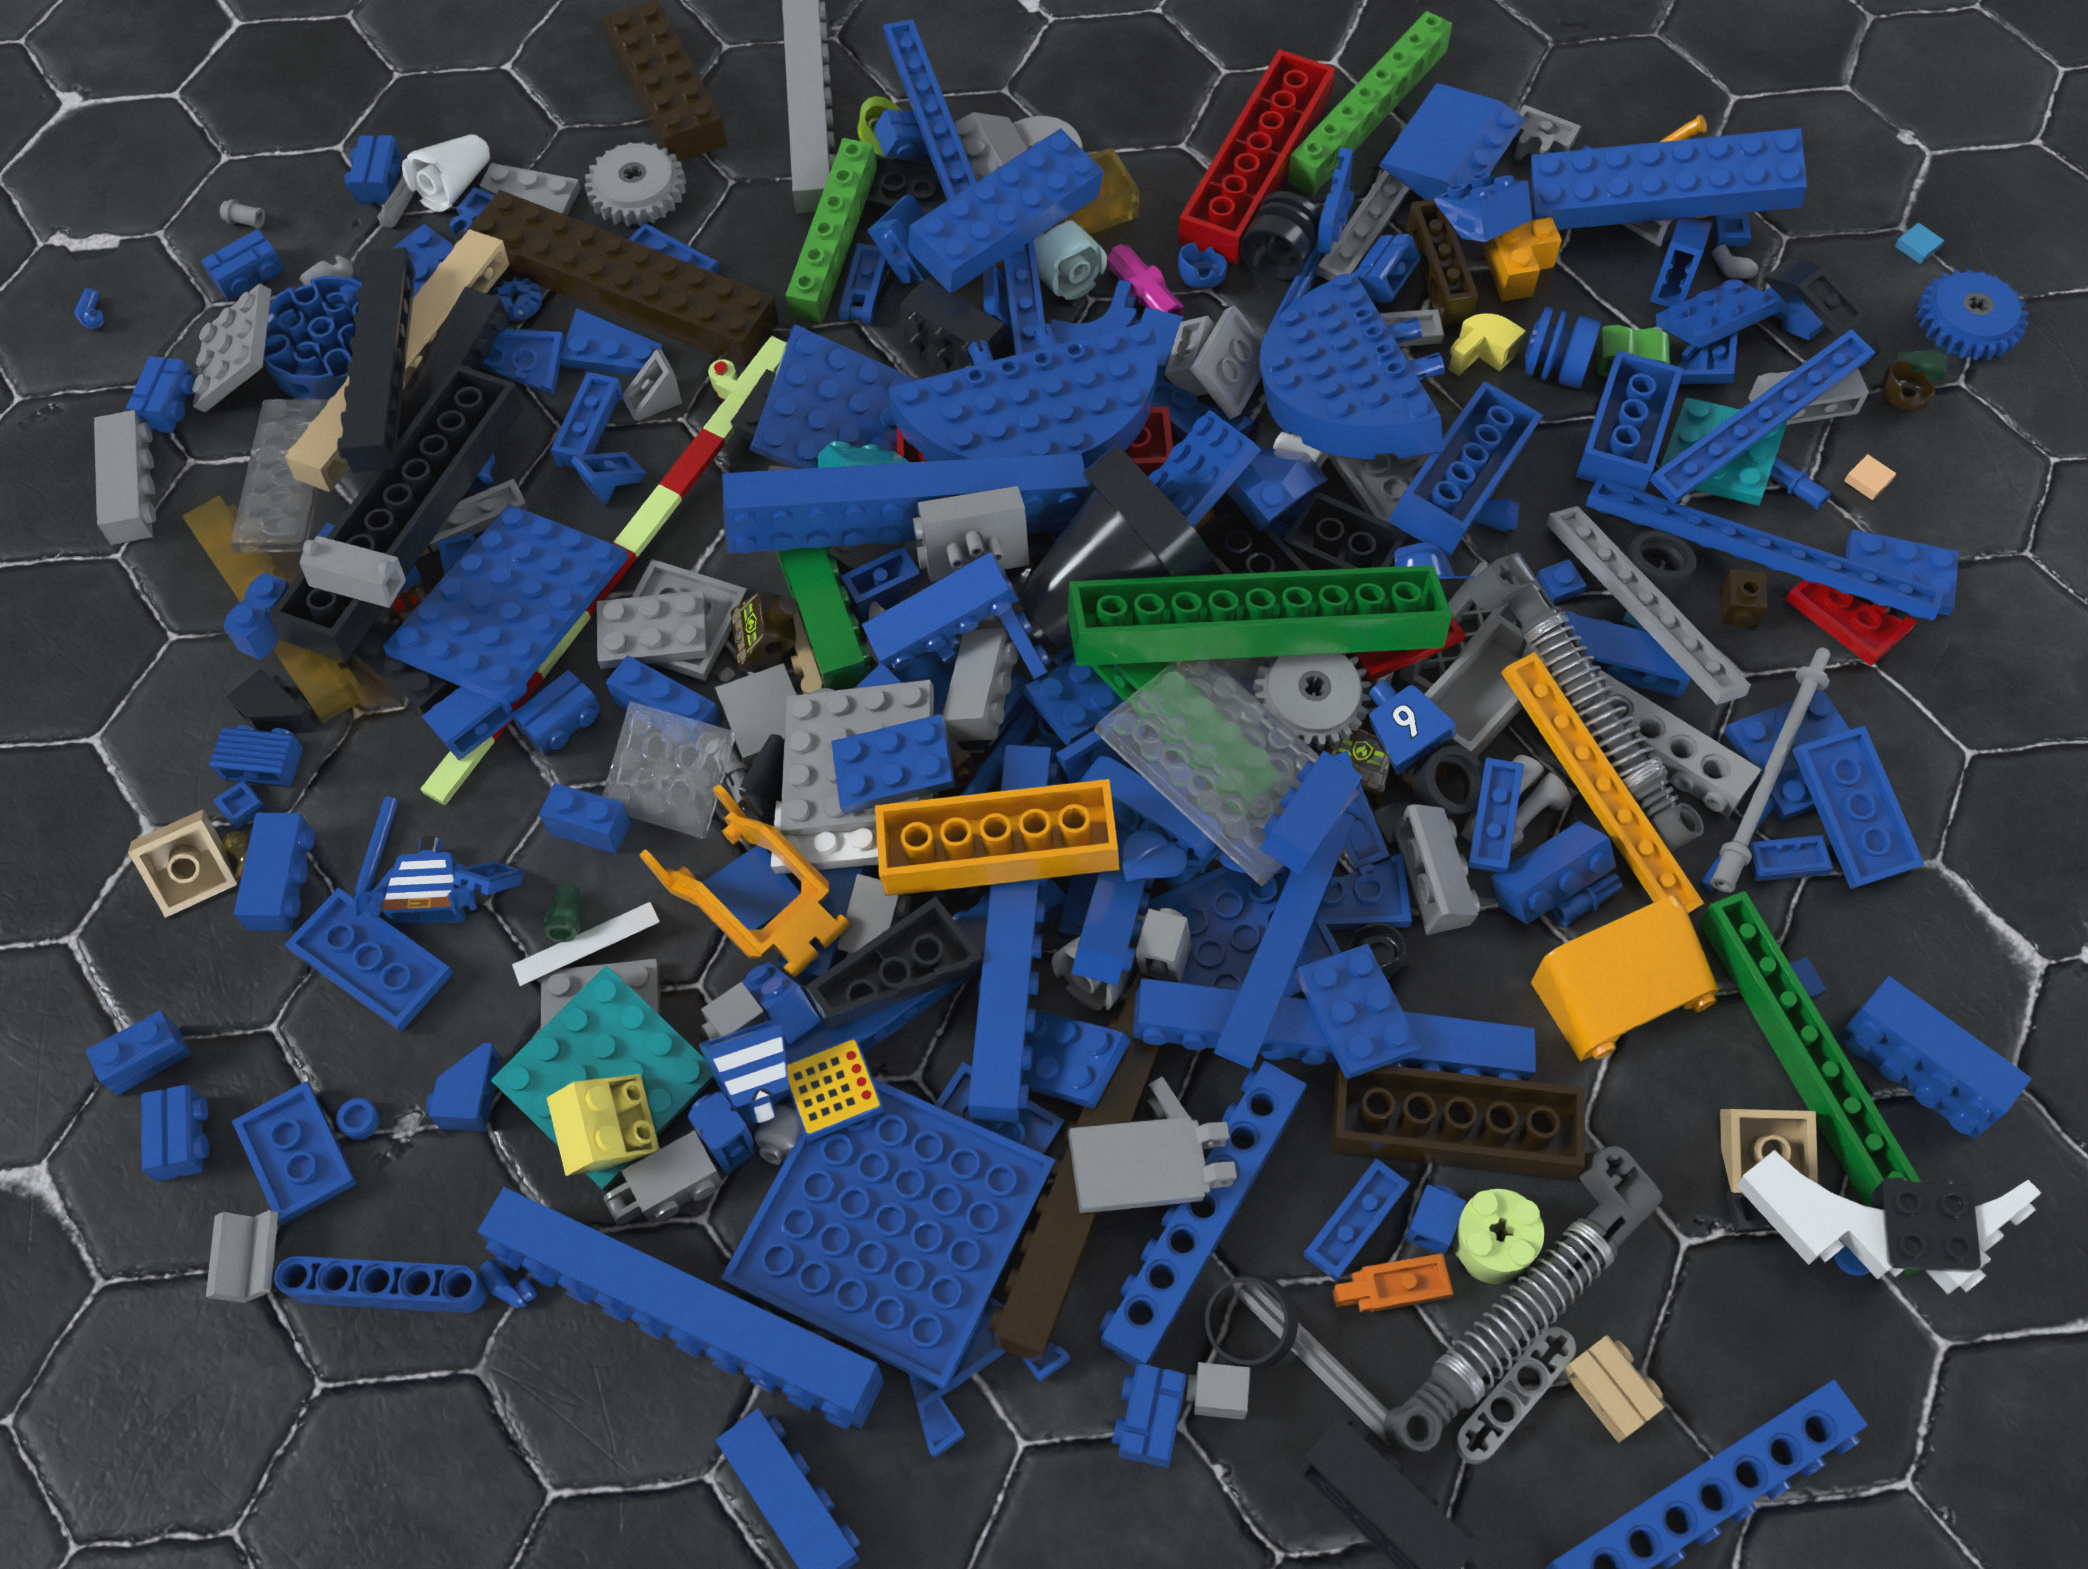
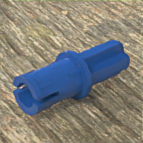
M1775 459L1770 478L1788 489V495H1796L1816 510H1820L1831 496L1832 492L1808 478L1807 472L1802 471L1800 473L1781 459Z
M1616 873L1605 874L1552 908V916L1559 925L1566 927L1585 913L1596 912L1599 909V904L1622 890L1623 884Z

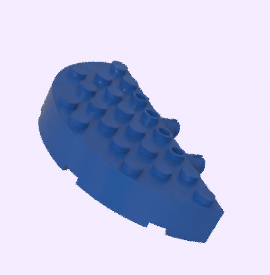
M1353 272L1350 274H1340L1332 281L1309 291L1280 313L1263 339L1259 360L1269 412L1275 422L1287 434L1294 433L1302 438L1303 444L1333 455L1359 459H1376V454L1397 453V458H1408L1444 450L1441 416L1420 382L1422 379L1444 374L1443 359L1439 352L1412 361L1406 359L1398 344L1422 338V328L1419 319L1413 317L1400 323L1387 325L1357 275Z
M1151 321L1059 344L1051 324H1045L1046 335L1042 325H1039L1033 331V336L1039 349L998 360L993 359L987 341L980 340L982 351L979 350L975 341L968 347V352L974 366L889 387L892 417L905 440L910 446L913 444L923 454L927 462L1081 453L1086 470L1115 444L1125 451L1143 430L1150 416L1155 399L1158 366V347Z

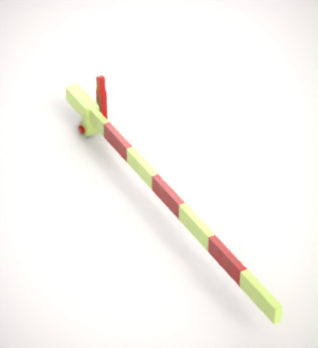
M771 336L739 378H737L733 363L728 360H717L710 365L708 370L716 397L722 403L721 406L612 543L626 549L627 561L527 681L526 694L511 705L514 711L525 704L597 611V601L607 598L735 433L730 423L765 370L769 369L776 373L786 342ZM509 723L460 761L450 751L421 787V791L446 806Z

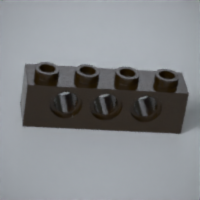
M1435 199L1412 202L1406 231L1407 234L1413 237L1421 255L1418 266L1433 309L1439 310L1442 326L1462 324L1466 319L1473 316L1478 293L1454 227L1437 207Z

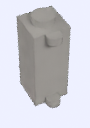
M316 536L314 541L308 539L304 543L299 563L308 585L311 587L390 608L406 581L398 557Z

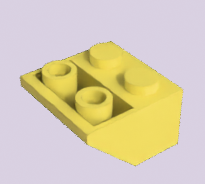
M641 1074L572 1082L547 1097L566 1176L601 1171L647 1157L660 1150Z

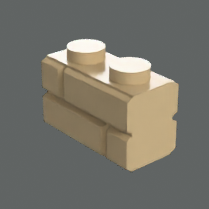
M1606 1335L1568 1364L1562 1373L1615 1440L1620 1443L1666 1406L1660 1400L1663 1395L1657 1384L1648 1376L1642 1378L1631 1364L1634 1360L1627 1347L1618 1340L1613 1342Z

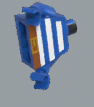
M426 836L420 839L418 854H401L396 858L394 868H391L371 892H361L354 896L355 915L360 916L361 913L369 911L371 918H378L380 915L379 909L382 908V911L393 926L465 922V906H469L470 910H476L477 908L474 899L478 889H467V884L461 886L453 884L455 871L466 868V866L457 863L452 853L442 852L443 841L440 838Z

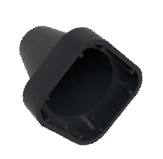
M1116 444L1082 473L1093 492L1016 593L1019 599L1018 602L1023 607L1018 613L1023 611L1033 628V631L1028 634L1035 646L1041 643L1045 647L1052 641L1062 652L1073 645L1067 616L1070 581L1222 575L1206 544L1187 519Z

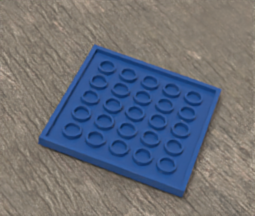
M872 1078L885 1112L809 1142L802 1129L795 1145L791 1149L724 1271L721 1281L729 1287L946 1391L1048 1183L1056 1160Z

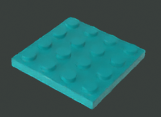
M605 965L491 1081L558 1146L547 1097L572 1082L641 1074L655 1133L658 1137L715 1077L706 1059L616 973ZM634 1161L586 1174L602 1190L606 1191L621 1176L622 1170L629 1167Z

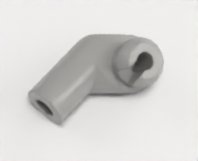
M1720 245L1712 251L1714 260L1727 278L1753 279L1758 274V265L1752 259L1732 256L1726 245Z

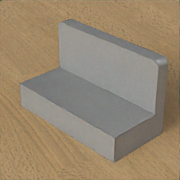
M268 1210L255 1217L222 1212L215 1216L206 1298L246 1303L271 1291L278 1211Z

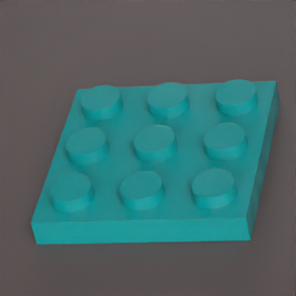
M1686 397L1660 468L1736 414L1740 409ZM1788 421L1694 490L1760 506Z

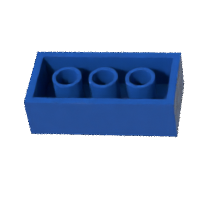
M1617 350L1576 477L1595 483L1598 478L1641 492L1645 491L1654 469L1684 368Z
M1888 976L1871 994L1836 1037L1845 1044L1852 1054L1865 1058L1877 1067L1886 1079L1903 1086L1914 1095L1920 1104L1934 1109L1949 1120L1950 1125L1955 1130L1968 1134L1973 1139H1976L2008 1112L2032 1079L1891 976Z

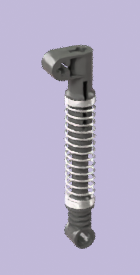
M1517 552L1499 558L1472 578L1467 585L1468 593L1480 608L1493 610L1509 604L1522 625L1521 633L1524 639H1526L1530 648L1536 647L1540 652L1538 654L1539 658L1543 657L1546 662L1544 664L1545 667L1549 666L1553 672L1551 676L1556 677L1559 682L1557 685L1559 687L1562 686L1565 691V697L1568 696L1572 702V707L1575 706L1577 711L1582 710L1578 713V716L1587 715L1589 721L1584 723V725L1588 727L1593 724L1596 730L1591 733L1592 737L1600 735L1602 741L1597 743L1598 746L1601 747L1606 744L1609 750L1604 755L1606 757L1613 755L1615 761L1611 763L1612 767L1620 766L1622 771L1617 774L1619 777L1626 775V778L1622 780L1636 802L1642 801L1639 807L1641 810L1647 809L1648 812L1644 813L1645 816L1653 818L1650 823L1670 853L1700 837L1703 834L1704 826L1699 814L1688 804L1676 803L1679 797L1678 795L1672 797L1671 792L1674 789L1672 786L1668 789L1665 786L1669 783L1666 779L1668 771L1663 762H1660V757L1647 760L1646 757L1653 751V747L1640 749V746L1646 742L1647 738H1633L1640 731V727L1636 726L1627 729V726L1633 721V717L1620 718L1627 710V707L1621 706L1614 709V706L1620 701V696L1607 698L1614 687L1605 685L1607 676H1599L1598 672L1601 667L1592 665L1594 656H1586L1585 653L1588 647L1579 645L1581 636H1573L1572 633L1575 627L1566 625L1569 622V618H1567L1561 607L1553 605L1521 554Z
M1612 1146L1585 1153V1166L1578 1176L1599 1205L1586 1219H1577L1562 1233L1563 1242H1553L1554 1251L1548 1249L1544 1251L1545 1260L1541 1258L1536 1259L1537 1269L1529 1267L1527 1269L1528 1278L1520 1276L1518 1278L1519 1287L1515 1285L1509 1287L1510 1296L1506 1294L1501 1295L1502 1305L1492 1304L1493 1314L1483 1313L1485 1324L1475 1322L1474 1330L1476 1333L1471 1331L1465 1332V1339L1468 1344L1461 1340L1456 1341L1458 1352L1447 1350V1354L1442 1355L1436 1361V1364L1432 1367V1376L1421 1386V1389H1418L1414 1396L1410 1397L1402 1406H1396L1388 1412L1383 1427L1384 1434L1392 1446L1407 1451H1427L1433 1448L1440 1439L1443 1426H1446L1450 1419L1458 1414L1457 1411L1473 1407L1485 1396V1388H1492L1494 1386V1379L1503 1377V1369L1508 1370L1512 1368V1360H1519L1521 1358V1351L1529 1350L1530 1342L1539 1340V1332H1546L1548 1330V1323L1553 1324L1556 1322L1557 1314H1563L1566 1310V1305L1573 1304L1575 1296L1583 1294V1287H1589L1592 1284V1278L1599 1277L1601 1269L1605 1270L1617 1257V1248L1661 1204L1663 1197L1657 1186L1623 1148ZM1622 1179L1623 1181L1614 1189V1186ZM1504 1298L1509 1299L1511 1303L1510 1307L1507 1306L1506 1302L1504 1301ZM1495 1307L1500 1308L1504 1313L1499 1316ZM1487 1316L1495 1320L1492 1325L1488 1322ZM1477 1326H1481L1486 1331L1481 1334ZM1532 1330L1536 1332V1336L1532 1339L1529 1338L1527 1331ZM1468 1335L1473 1336L1477 1340L1472 1343ZM1518 1340L1527 1341V1346L1521 1348ZM1459 1344L1465 1346L1468 1350L1464 1353ZM1509 1349L1518 1350V1355L1511 1357ZM1502 1357L1509 1360L1507 1366H1502L1500 1361ZM1493 1366L1500 1369V1373L1497 1376L1492 1374L1491 1368ZM1484 1375L1491 1379L1490 1384L1484 1385L1481 1378ZM1411 1417L1414 1418L1417 1424V1433L1413 1439L1410 1438L1407 1432V1424Z

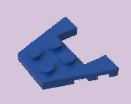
M993 1297L946 1391L909 1374L928 1449L933 1459L965 1437V1432L942 1400V1397L1007 1352L994 1347L995 1332L989 1330L997 1306L1005 1308L1004 1305ZM1050 1342L1042 1365L1025 1358L1022 1359L1040 1383L1068 1363L1070 1356L1061 1347H1057Z

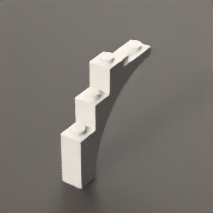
M1775 1150L1745 1173L1737 1183L1738 1189L1808 1265L1819 1256L1824 1262H1827L1844 1247V1243L1877 1279L1888 1271L1896 1277L1905 1270L1895 1269L1887 1261L1883 1210L1866 1207L1829 1192L1799 1173ZM2029 1180L2004 1196L1975 1207L1981 1257L1980 1268L1991 1260L1985 1251L2005 1236L1999 1228L2008 1220L2017 1226L2036 1210L2030 1202L2040 1195L2041 1192ZM1980 1268L1975 1272L1925 1270L1947 1294L1959 1286L1967 1292L1986 1276Z

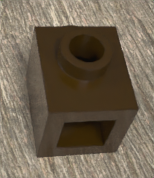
M1729 570L1720 588L1721 624L1735 625L1740 628L1758 626L1767 610V581L1765 572Z

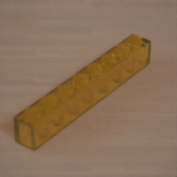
M220 495L182 515L240 602L244 600L249 585L264 572L283 579L288 583L282 572L277 575L272 572L277 566L265 549L261 552L256 549L257 546L261 545L260 541L250 527L243 530L240 526L245 522L242 515L234 504L227 507ZM279 638L277 645L273 649L274 653L323 724L361 702L354 688L359 686V683L348 667L343 670L339 668L337 664L341 661L292 645Z

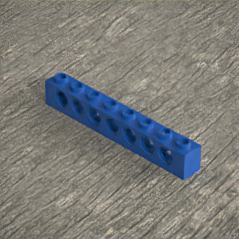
M1266 1061L1263 1062L1258 1072L1253 1069L1250 1070L1240 1089L1245 1092L1239 1104L1234 1102L1230 1104L1221 1121L1227 1122L1230 1137L1229 1140H1226L1225 1147L1203 1150L1206 1166L1212 1163L1234 1161L1237 1175L1236 1180H1233V1185L1230 1187L1210 1189L1209 1193H1204L1205 1196L1202 1201L1180 1203L1179 1206L1177 1204L1170 1205L1161 1222V1225L1166 1227L1159 1240L1153 1237L1150 1239L1140 1258L1145 1262L1138 1276L1134 1273L1128 1276L1120 1291V1295L1124 1297L1117 1311L1110 1308L1099 1326L1098 1331L1103 1333L1101 1337L1102 1348L1135 1368L1136 1364H1150L1300 1104L1307 1086L1306 1083ZM1255 1104H1264L1269 1107L1272 1113L1267 1116H1259L1252 1111L1251 1107ZM1238 1136L1246 1137L1252 1143V1147L1245 1150L1238 1149L1231 1140ZM1196 1204H1206L1212 1209L1213 1214L1208 1218H1199L1192 1212L1191 1208ZM1177 1238H1185L1192 1243L1193 1249L1188 1253H1179L1172 1248L1171 1242ZM1156 1273H1165L1171 1277L1173 1284L1166 1289H1159L1151 1283L1150 1278ZM1136 1308H1143L1150 1312L1152 1320L1146 1325H1137L1131 1321L1129 1314Z
M1833 1379L1544 1568L1594 1569L1595 1558H1602L1610 1564L1612 1569H1651L1658 1563L1664 1569H1668L1687 1556L1682 1548L1693 1540H1696L1701 1547L1720 1535L1722 1531L1718 1524L1728 1517H1731L1736 1524L1755 1512L1757 1508L1752 1501L1763 1494H1766L1771 1501L1792 1487L1787 1478L1798 1471L1806 1478L1827 1463L1821 1457L1833 1448L1838 1455H1841L1861 1442L1856 1433L1867 1427L1868 1424ZM1806 1422L1813 1424L1819 1430L1821 1436L1820 1443L1813 1441L1807 1435L1805 1430ZM1772 1444L1779 1446L1785 1452L1787 1457L1786 1465L1778 1463L1771 1454ZM1737 1467H1742L1750 1473L1753 1481L1751 1488L1745 1487L1739 1482L1736 1476ZM1702 1489L1709 1490L1716 1496L1718 1501L1717 1511L1710 1510L1703 1504L1701 1499ZM1667 1512H1672L1679 1516L1683 1523L1682 1534H1676L1668 1528L1665 1519ZM1631 1535L1640 1536L1646 1542L1648 1547L1646 1558L1639 1557L1632 1551L1630 1547Z

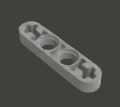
M1551 1327L1546 1332L1541 1333L1539 1340L1532 1343L1530 1349L1521 1356L1456 1434L1454 1443L1456 1452L1461 1459L1470 1464L1484 1463L1494 1454L1570 1363L1576 1353L1574 1338L1568 1331L1559 1327ZM1557 1339L1563 1344L1560 1351L1564 1357L1556 1354L1545 1366L1539 1361L1549 1349V1344L1545 1340L1553 1343ZM1531 1368L1536 1371L1540 1378V1386L1537 1390L1529 1391L1521 1387L1517 1379L1520 1369ZM1503 1399L1511 1404L1514 1410V1417L1510 1422L1504 1423L1494 1418L1491 1413V1404L1494 1400ZM1481 1416L1484 1422L1479 1421L1477 1418ZM1486 1423L1492 1429L1481 1444L1486 1451L1483 1452L1481 1449H1476L1474 1452H1471L1466 1447L1470 1440L1465 1434L1468 1433L1472 1437L1475 1436ZM1494 1431L1499 1432L1500 1436L1497 1437Z

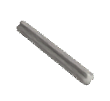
M1247 1281L1238 1291L1239 1299L1281 1339L1284 1329V1313L1281 1305L1260 1284ZM1298 1322V1332L1291 1350L1386 1444L1391 1445L1384 1434L1383 1427L1385 1417L1389 1411Z

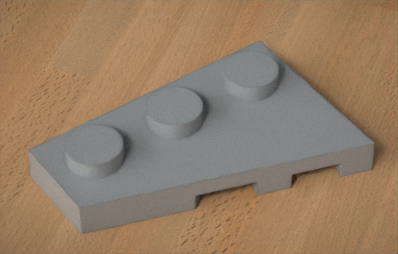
M495 163L490 164L480 184L481 190L496 195L499 190H503L567 216L581 189L578 179Z

